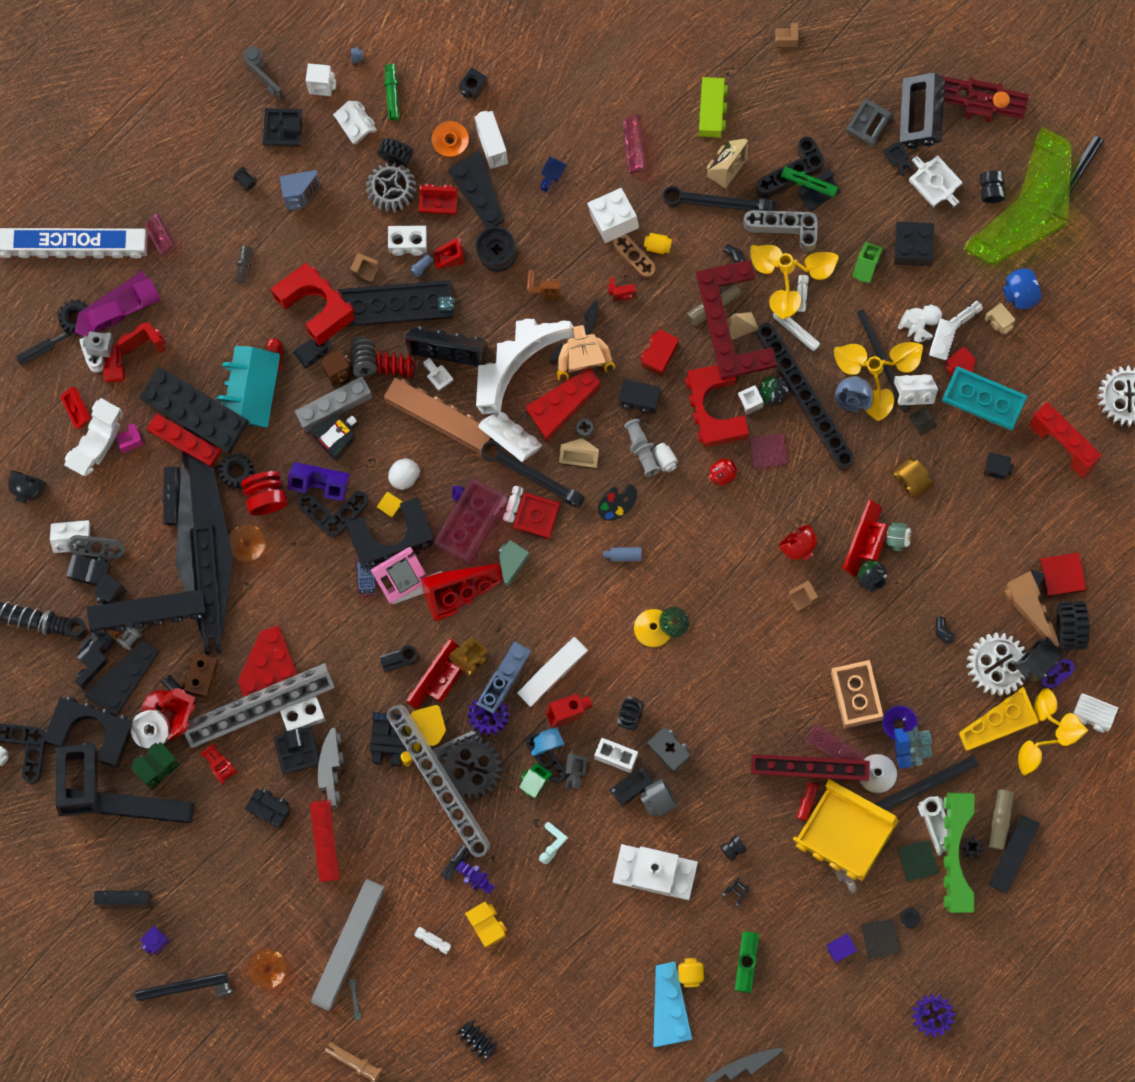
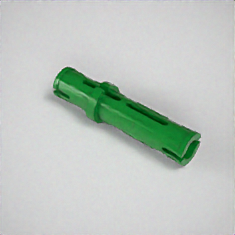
M387 64L384 65V86L387 92L388 120L396 121L400 119L397 91L399 81L396 77V65Z
M785 166L781 176L796 182L798 186H806L833 198L838 189V186L806 175L804 171L798 172Z

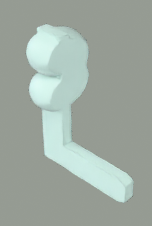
M549 822L544 827L557 839L551 846L547 847L545 853L540 855L539 861L543 864H548L556 855L557 850L568 839L567 836Z

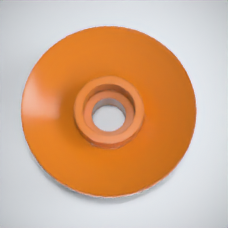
M443 122L432 133L434 149L445 157L460 155L465 151L469 143V135L466 128L458 122ZM449 139L454 140L452 144L447 143Z

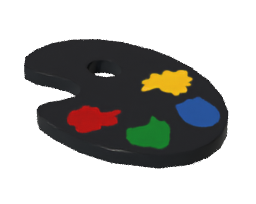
M629 484L622 494H618V489L615 486L610 488L599 502V516L604 520L612 521L627 514L636 502V488ZM628 497V500L626 502H623L624 498Z

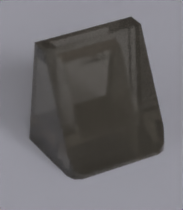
M925 407L908 416L921 436L936 428L934 417Z

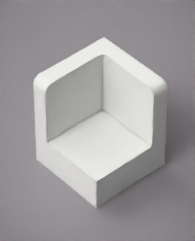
M756 385L738 393L746 415L763 408V400Z

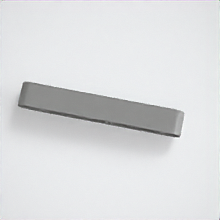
M369 879L365 880L312 997V1004L327 1011H330L382 897L385 886Z

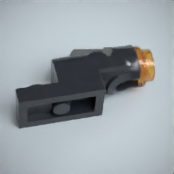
M108 630L102 635L92 633L80 643L81 650L77 658L87 668L79 671L75 682L82 689L109 662L103 653L108 652L120 634L119 632Z

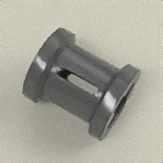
M229 982L215 986L218 993L216 994L217 998L234 993L230 989Z

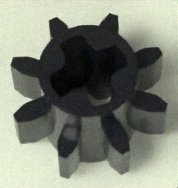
M973 835L969 841L964 838L965 846L961 845L959 849L964 850L962 857L967 855L970 861L974 856L979 859L981 856L978 852L984 851V848L980 847L982 840H974ZM969 845L976 846L975 852L973 850L970 852L967 850L969 848Z

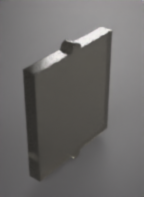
M893 919L876 920L872 923L861 924L868 959L881 956L885 958L887 955L900 953Z

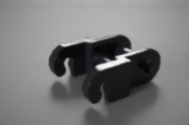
M740 878L734 879L735 883L732 887L728 886L722 894V897H724L729 890H733L738 894L740 899L735 904L736 908L744 899V893L746 891L749 892V885L746 887L739 882ZM736 884L743 889L742 893L734 888Z

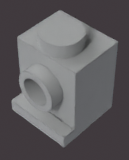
M89 331L88 336H85L83 340V347H85L87 354L110 358L113 345L111 333L107 332L105 334Z

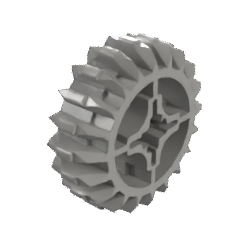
M388 162L385 168L379 165V171L373 169L374 175H369L370 181L366 182L368 187L366 193L369 194L368 199L373 200V206L378 205L379 210L385 207L386 212H389L390 208L393 209V212H396V207L403 210V204L409 206V200L414 199L412 194L416 193V188H414L416 181H413L414 175L409 174L410 170L408 168L404 170L402 164L397 168L395 162L391 167ZM399 178H402L405 181V190L398 185ZM377 184L384 190L383 197L376 192ZM393 196H399L398 198L391 199Z

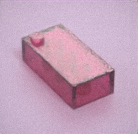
M471 478L435 539L434 544L436 548L471 566L508 503L505 494Z

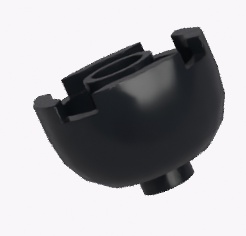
M14 470L11 471L8 479L10 493L16 496V501L25 504L27 500L35 501L39 499L47 485L44 480Z

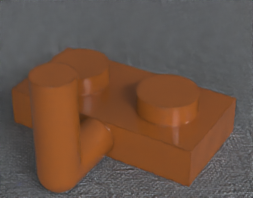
M527 271L526 290L528 293L541 294L542 299L561 300L560 281L546 279L541 281V286H534L535 271Z

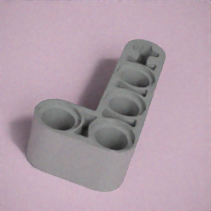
M752 210L748 211L744 216V228L748 232L800 234L799 244L803 251L811 252L816 247L818 220L814 213ZM750 219H754V224H750ZM769 219H773L776 223L774 225H769L766 221ZM793 220L794 224L790 226L785 221ZM806 220H810L814 224L812 226H806L804 222ZM810 238L813 240V243L806 244L803 240Z

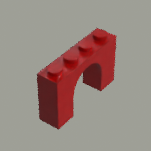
M304 263L271 288L274 300L284 310L308 295H317L327 301L324 310L305 324L308 335L319 346L355 320L352 305L349 302L345 303L342 300L341 294L337 290L333 291L330 283L325 278L322 279L317 269L310 267L307 263Z
M718 365L687 371V377L684 379L686 388H690L692 394L689 395V402L691 407L694 406L696 412L693 413L695 425H699L700 431H697L699 443L703 442V447L705 448L747 439L749 432L745 415L718 420L708 415L703 407V400L710 391L736 385V377L721 380Z
M1048 402L1033 414L1029 427L1041 439L1048 434L1054 437L1067 450L1072 459L1070 467L1082 479L1097 467L1102 454Z

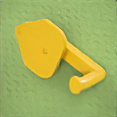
M434 705L413 711L411 716L430 746L437 745L446 732L440 707ZM405 726L406 732L409 735H411V728L409 726ZM415 742L414 749L419 752L422 745ZM405 751L401 754L404 766H410L413 759L409 752Z

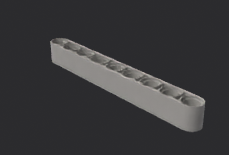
M395 705L391 707L387 712L389 722L473 856H484L490 850L489 840L405 706ZM395 709L400 710L402 714L400 719L394 717L393 712ZM405 726L411 728L412 734L410 736L404 733ZM415 742L422 745L421 752H417L414 749ZM425 759L432 761L433 766L431 769L425 767ZM435 776H440L443 779L442 785L435 783ZM446 792L453 795L452 802H448L445 799ZM456 809L463 811L464 816L462 819L456 817ZM466 826H471L474 829L473 835L466 833ZM477 842L484 845L483 852L476 849Z

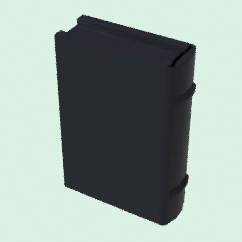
M149 891L94 892V904L100 909L152 908L151 898H153V895Z

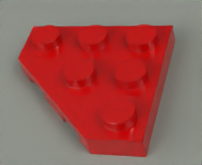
M279 625L260 632L238 679L243 697L297 675Z

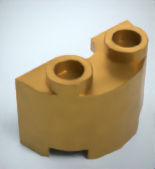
M912 456L908 457L892 471L893 477L899 483L903 481L907 486L905 488L906 492L911 497L915 496L916 499L934 486V481L927 476L929 474L928 471L918 460L914 461Z
M470 637L460 648H456L451 652L449 659L467 675L471 676L476 671L477 666L481 668L486 663L487 659L485 656L489 650L473 637Z

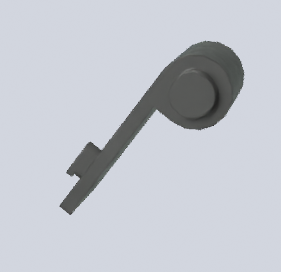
M253 46L247 48L243 55L247 68L268 87L266 90L272 96L276 94L282 99L284 96L281 88L261 71L264 67L261 50Z

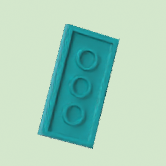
M957 366L942 402L1013 431L1027 395Z

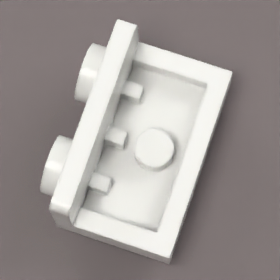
M347 101L333 115L351 142L358 144L368 133H375L377 129L374 126V121L366 114L365 108L360 102Z
M931 375L895 376L894 384L899 392V405L935 403L938 388Z
M89 520L51 524L50 542L53 553L71 552L68 541L74 535L90 536ZM77 541V543L73 545L75 546V548H78V546L81 544L80 541ZM86 541V545H82V546H85L86 550H88V548H87V543H88V541Z

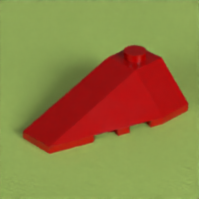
M498 563L441 572L422 578L421 582L424 597L434 621H438L456 614L460 607L465 604L469 605L473 602L472 599L480 594H485L503 582L501 567Z

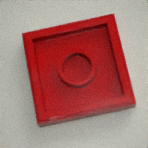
M524 492L513 529L550 539L561 503Z
M1079 552L1040 559L1042 572L1045 574L1044 583L1047 597L1086 591Z

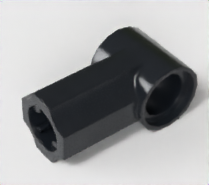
M406 645L400 650L380 656L385 673L407 665H415L420 659L418 651L411 645ZM413 651L414 657L410 660L405 659L406 653Z

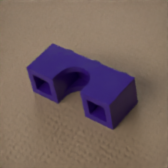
M294 462L289 472L287 489L306 493L309 488L318 487L325 491V498L343 501L348 491L350 474Z

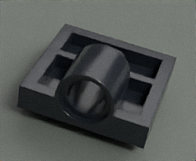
M265 108L263 146L301 147L302 109Z
M311 727L301 730H289L282 735L273 737L283 775L319 765V756Z

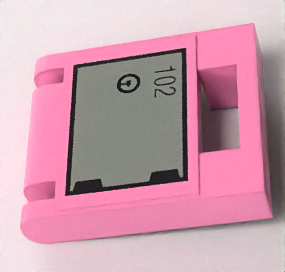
M411 547L406 548L371 569L373 576L390 604L421 586V579L428 577L425 575L426 573L414 553L410 555L413 552ZM385 575L388 576L393 585L388 590H386L380 579Z

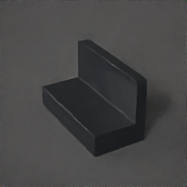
M830 168L815 177L838 186L833 180L834 174ZM803 185L798 188V195L809 211L814 210L833 198ZM839 187L837 189L835 196L841 192Z

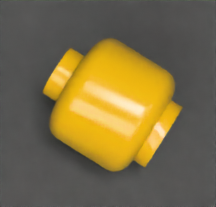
M686 958L684 963L678 965L679 982L684 984V987L700 986V983L704 981V965L697 962L696 958Z

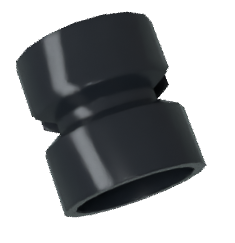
M986 171L980 174V184L983 187L981 189L982 202L999 203L1006 200L1005 187H1003L1005 179L1002 171Z

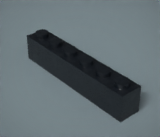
M202 590L86 607L89 629L95 635L105 634L108 630L121 632L125 631V628L128 627L141 629L147 624L161 626L167 621L180 623L183 622V619L187 618L200 620L202 616H206Z

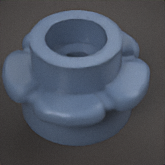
M358 46L351 49L352 63H357V65L360 64V61H363V52L358 50Z

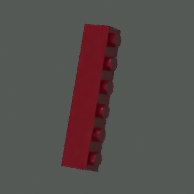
M752 754L751 774L869 782L870 761Z

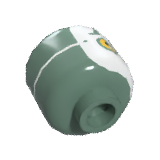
M892 522V525L887 529L885 543L888 546H892L891 550L903 551L904 547L910 545L911 529L907 527L906 523Z

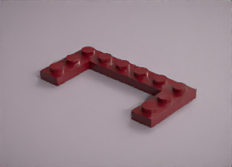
M751 260L697 271L696 278L721 380L776 368L777 363L773 347L735 356L719 287L755 280Z

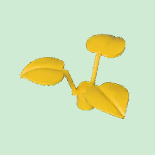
M752 245L750 250L752 263L758 272L770 274L774 271L775 267H780L781 272L784 273L786 291L778 290L774 292L769 300L771 310L780 319L791 317L799 310L801 305L799 292L789 291L788 274L794 271L795 265L805 272L809 271L813 279L824 280L832 275L838 261L837 254L816 252L810 254L805 259L806 267H804L797 260H793L790 254H782L780 248L774 245Z
M905 342L894 346L889 354L894 362L881 361L876 356L870 357L866 361L867 352L859 344L835 347L834 356L839 368L848 375L859 374L862 367H868L869 372L874 375L877 390H873L872 405L865 411L876 421H880L890 414L894 406V396L891 390H880L878 375L882 373L883 365H896L897 369L901 372H912L917 369L921 362L923 345L915 342Z
M1048 688L1041 690L1035 700L1033 710L1038 720L1045 721L1048 717L1050 721L1059 726L1056 730L1058 740L1037 742L1036 744L1029 740L1022 745L1018 755V764L1024 776L1035 771L1040 765L1042 752L1038 748L1039 746L1056 743L1069 746L1076 743L1088 731L1075 714H1066L1061 722L1052 718L1051 715L1057 710V700L1054 693Z

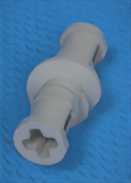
M633 419L624 425L633 443L630 451L639 456L638 458L645 470V476L656 475L661 469L660 466H657L653 452L650 450L655 445L654 443H647L648 440L640 427V420Z

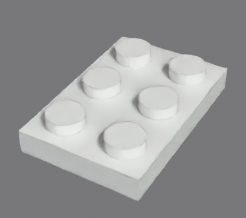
M503 412L493 413L482 420L478 426L522 462L539 451L542 446L534 436L525 432L520 425L515 424Z

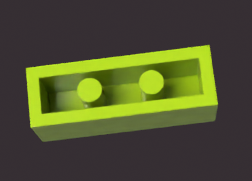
M702 77L699 136L721 138V131H725L726 120H722V115L726 114L727 103L723 102L724 96L728 94V85H724L725 78Z

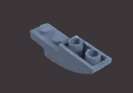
M514 642L476 705L494 714L521 673V669L531 654V650Z

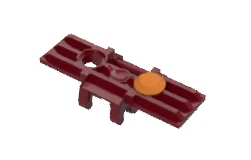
M942 76L945 78L944 103L967 107L966 118H970L972 114L982 115L985 117V122L990 123L992 113L1024 120L1029 94L1002 89L1003 84L1001 83L999 85L973 80V77H970L968 82ZM971 87L989 90L997 93L991 94L977 90H972ZM965 90L968 97H961L959 91Z

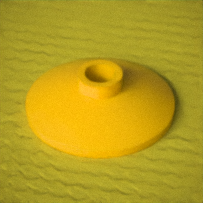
M650 609L641 613L634 625L637 639L648 647L664 645L670 639L673 631L672 621L669 616L657 609ZM656 624L657 628L655 630L650 629V625Z

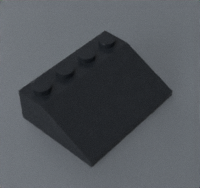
M425 327L411 328L405 336L408 353L411 355L476 367L484 365L487 341H484L481 337L467 338L460 333L450 335L442 330L433 332L428 331Z

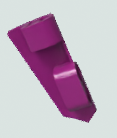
M141 271L79 312L75 333L85 337L88 336L89 331H102L120 323L127 315L159 302V294L151 279L146 277L144 271Z

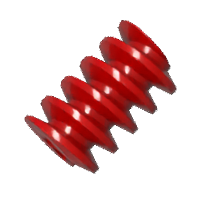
M381 350L378 351L376 366L379 374H382L385 370L388 376L393 372V376L396 377L400 372L402 378L405 377L406 373L409 379L413 377L416 357L412 360L411 354H409L404 359V355L401 353L400 357L397 358L396 352L389 357L388 351L382 356Z

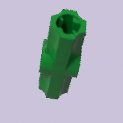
M742 932L734 991L752 993L759 942L758 933ZM743 958H750L753 964L750 967H744L741 963Z

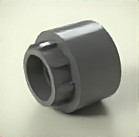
M663 778L646 786L645 791L640 795L645 808L651 816L658 814L661 817L678 808Z

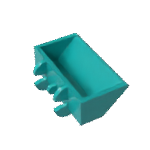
M235 346L232 363L223 362L222 364L223 368H227V371H230L229 381L224 383V386H228L227 395H218L216 400L221 401L226 407L248 419L247 426L268 428L280 354L254 347Z

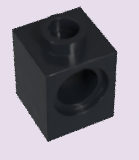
M471 67L459 84L460 93L467 99L472 98L476 100L488 83L487 76ZM476 83L477 86L474 88L468 87V84Z
M989 452L983 475L1006 480L1007 475L1011 476L1014 466L1010 464L1012 458Z

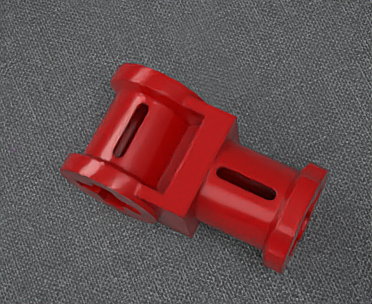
M215 744L210 745L201 753V756L205 757L211 764L209 766L213 770L212 772L222 785L231 775L237 774V771L228 759L226 760L216 750Z

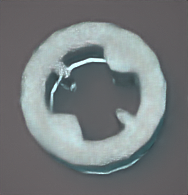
M438 298L440 303L438 305L439 310H454V298Z

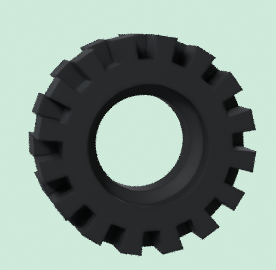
M383 138L377 152L379 157L385 161L388 160L389 163L395 162L397 165L402 164L405 167L409 165L414 153L413 148H410L409 145H406L404 142L401 143L399 140L395 141L392 138Z
M71 299L70 303L64 302V307L61 305V311H58V321L65 332L78 336L75 333L76 324L69 322V315L74 311L81 312L88 305L79 299H76V301Z
M231 453L228 458L225 456L223 458L224 461L220 463V477L226 486H230L232 489L238 488L239 490L242 489V480L254 475L255 470L250 459L244 454L239 455V453H235V455H232ZM234 465H241L244 468V473L239 478H234L230 475V469Z

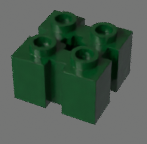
M162 742L151 745L148 748L149 753L145 757H142V755L137 757L133 761L134 765L131 766L150 790L154 789L167 775H170L181 766Z

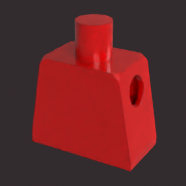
M578 694L550 703L545 714L551 727L558 728L580 719L585 710L592 707V702L589 696L580 699Z

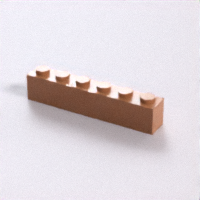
M395 378L384 395L386 403L480 454L483 445L493 440V438L478 427L480 423L476 422L473 416L469 414L465 416L459 413L460 410L452 405L450 407L446 406L440 398L436 396L432 398L426 395L427 392L419 387L417 389L410 386L411 383L401 378L399 380ZM489 445L485 447L484 452H486Z

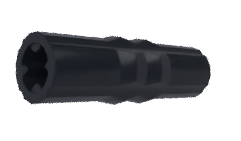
M170 466L164 467V487L162 491L163 525L176 526L178 525L180 468Z

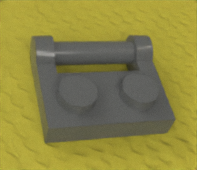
M864 99L846 128V132L866 142L869 146L875 147L878 143L877 139L888 121L892 120L893 114ZM880 115L882 117L872 135L869 136L866 134L876 116Z

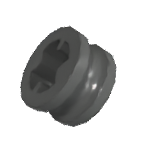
M581 419L576 425L578 435L589 437L593 433V424L590 420ZM582 424L590 427V429H587L588 432L579 429L580 427L582 428Z

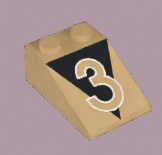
M748 140L728 141L726 146L722 145L717 152L718 157L715 161L712 159L706 168L707 177L726 189L747 160Z

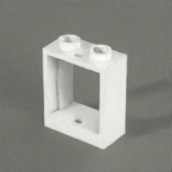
M493 111L480 112L475 116L476 130L490 169L508 164L507 151Z

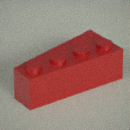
M589 367L525 406L526 413L546 443L601 389L600 381Z

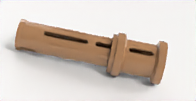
M333 1042L327 1045L334 1049V1051L326 1047L324 1053L356 1070L358 1076L362 1075L371 1080V1082H377L383 1071L382 1068L374 1067L369 1064L367 1059L360 1060Z

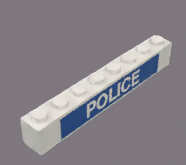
M0 228V257L10 258L11 256H19L21 258H29L30 256H37L39 258H48V256H56L57 258H66L67 256H74L76 258H85L86 256H93L94 258H104V256H112L113 258H123V256H130L131 258H141L142 256H147L148 234L145 229Z

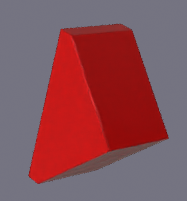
M456 238L433 251L436 269L465 264L460 238Z

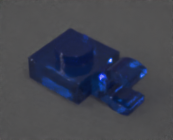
M549 157L541 171V175L545 177L540 184V190L548 192L552 181L558 182L566 169L565 163Z

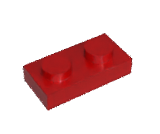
M70 387L60 396L75 429L84 427L91 420V417L77 388Z

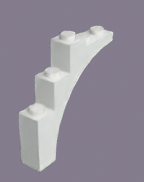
M535 319L516 321L515 341L497 343L496 363H486L485 365L478 366L476 406L482 414L501 412L502 399L514 373L528 358L547 345L575 337L572 323L570 321H560L558 323H542L538 325Z

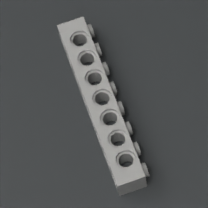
M321 664L189 720V727L184 734L190 747H196L335 688L326 664Z

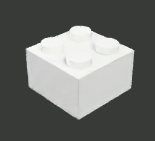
M622 188L587 203L590 216L605 243L639 228L637 216Z

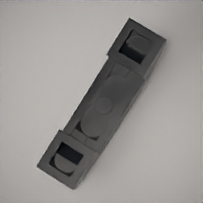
M597 300L584 313V320L587 321L584 325L586 335L592 333L597 321L599 302ZM560 343L549 357L550 364L559 363V355L563 344Z
M1021 815L989 886L1007 894L1040 823Z

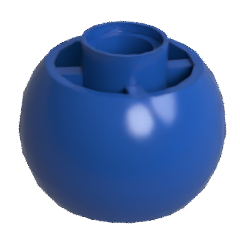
M1017 269L1007 276V286L1003 287V291L1008 303L1012 302L1015 308L1026 310L1036 306L1041 301L1042 296L1039 284L1031 269Z

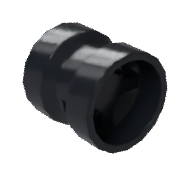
M737 835L733 836L729 843H723L720 846L730 862L736 859L737 854H743L747 851Z

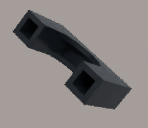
M418 497L400 503V510L407 526V533L403 540L395 545L386 546L376 542L369 532L364 516L346 522V529L361 569L365 567L366 569H372L377 566V563L388 560L408 547H411L413 551L417 549L425 550L430 548L431 544H434V538Z
M66 696V698L60 697L43 741L55 747H63L67 744L71 731L77 723L86 719L97 720L103 724L105 729V740L97 760L100 763L118 769L131 736L133 725L130 722L131 718L120 715V717L113 716V712L102 709V711L96 710L94 705L84 702V705L76 703L77 700Z

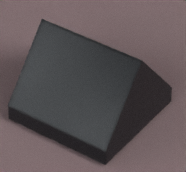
M1028 570V572L1031 571L1037 587H1039L1045 574Z

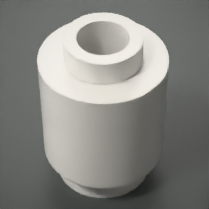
M661 443L652 449L654 459L662 471L671 472L677 467L678 460L670 447L666 446L665 443Z

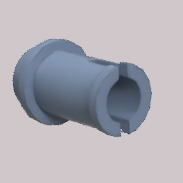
M425 253L415 265H411L410 271L417 278L423 276V272L434 261Z

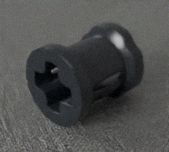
M241 167L233 175V180L238 181L246 192L251 190L257 183V179L249 175L245 167Z

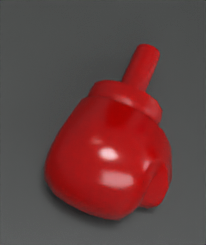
M270 339L267 342V349L270 352L280 354L278 370L282 371L281 359L284 358L283 344L280 340Z

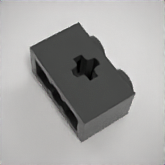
M663 727L647 742V746L674 774L691 758L689 754L691 750L684 743L680 744L676 740L677 735L671 729L667 730ZM667 745H668L669 747L674 746V752H673V753H672L671 751L666 752V751H667V747H666Z

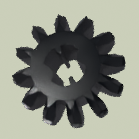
M628 696L621 706L617 720L618 726L626 730H635L642 718L643 701Z

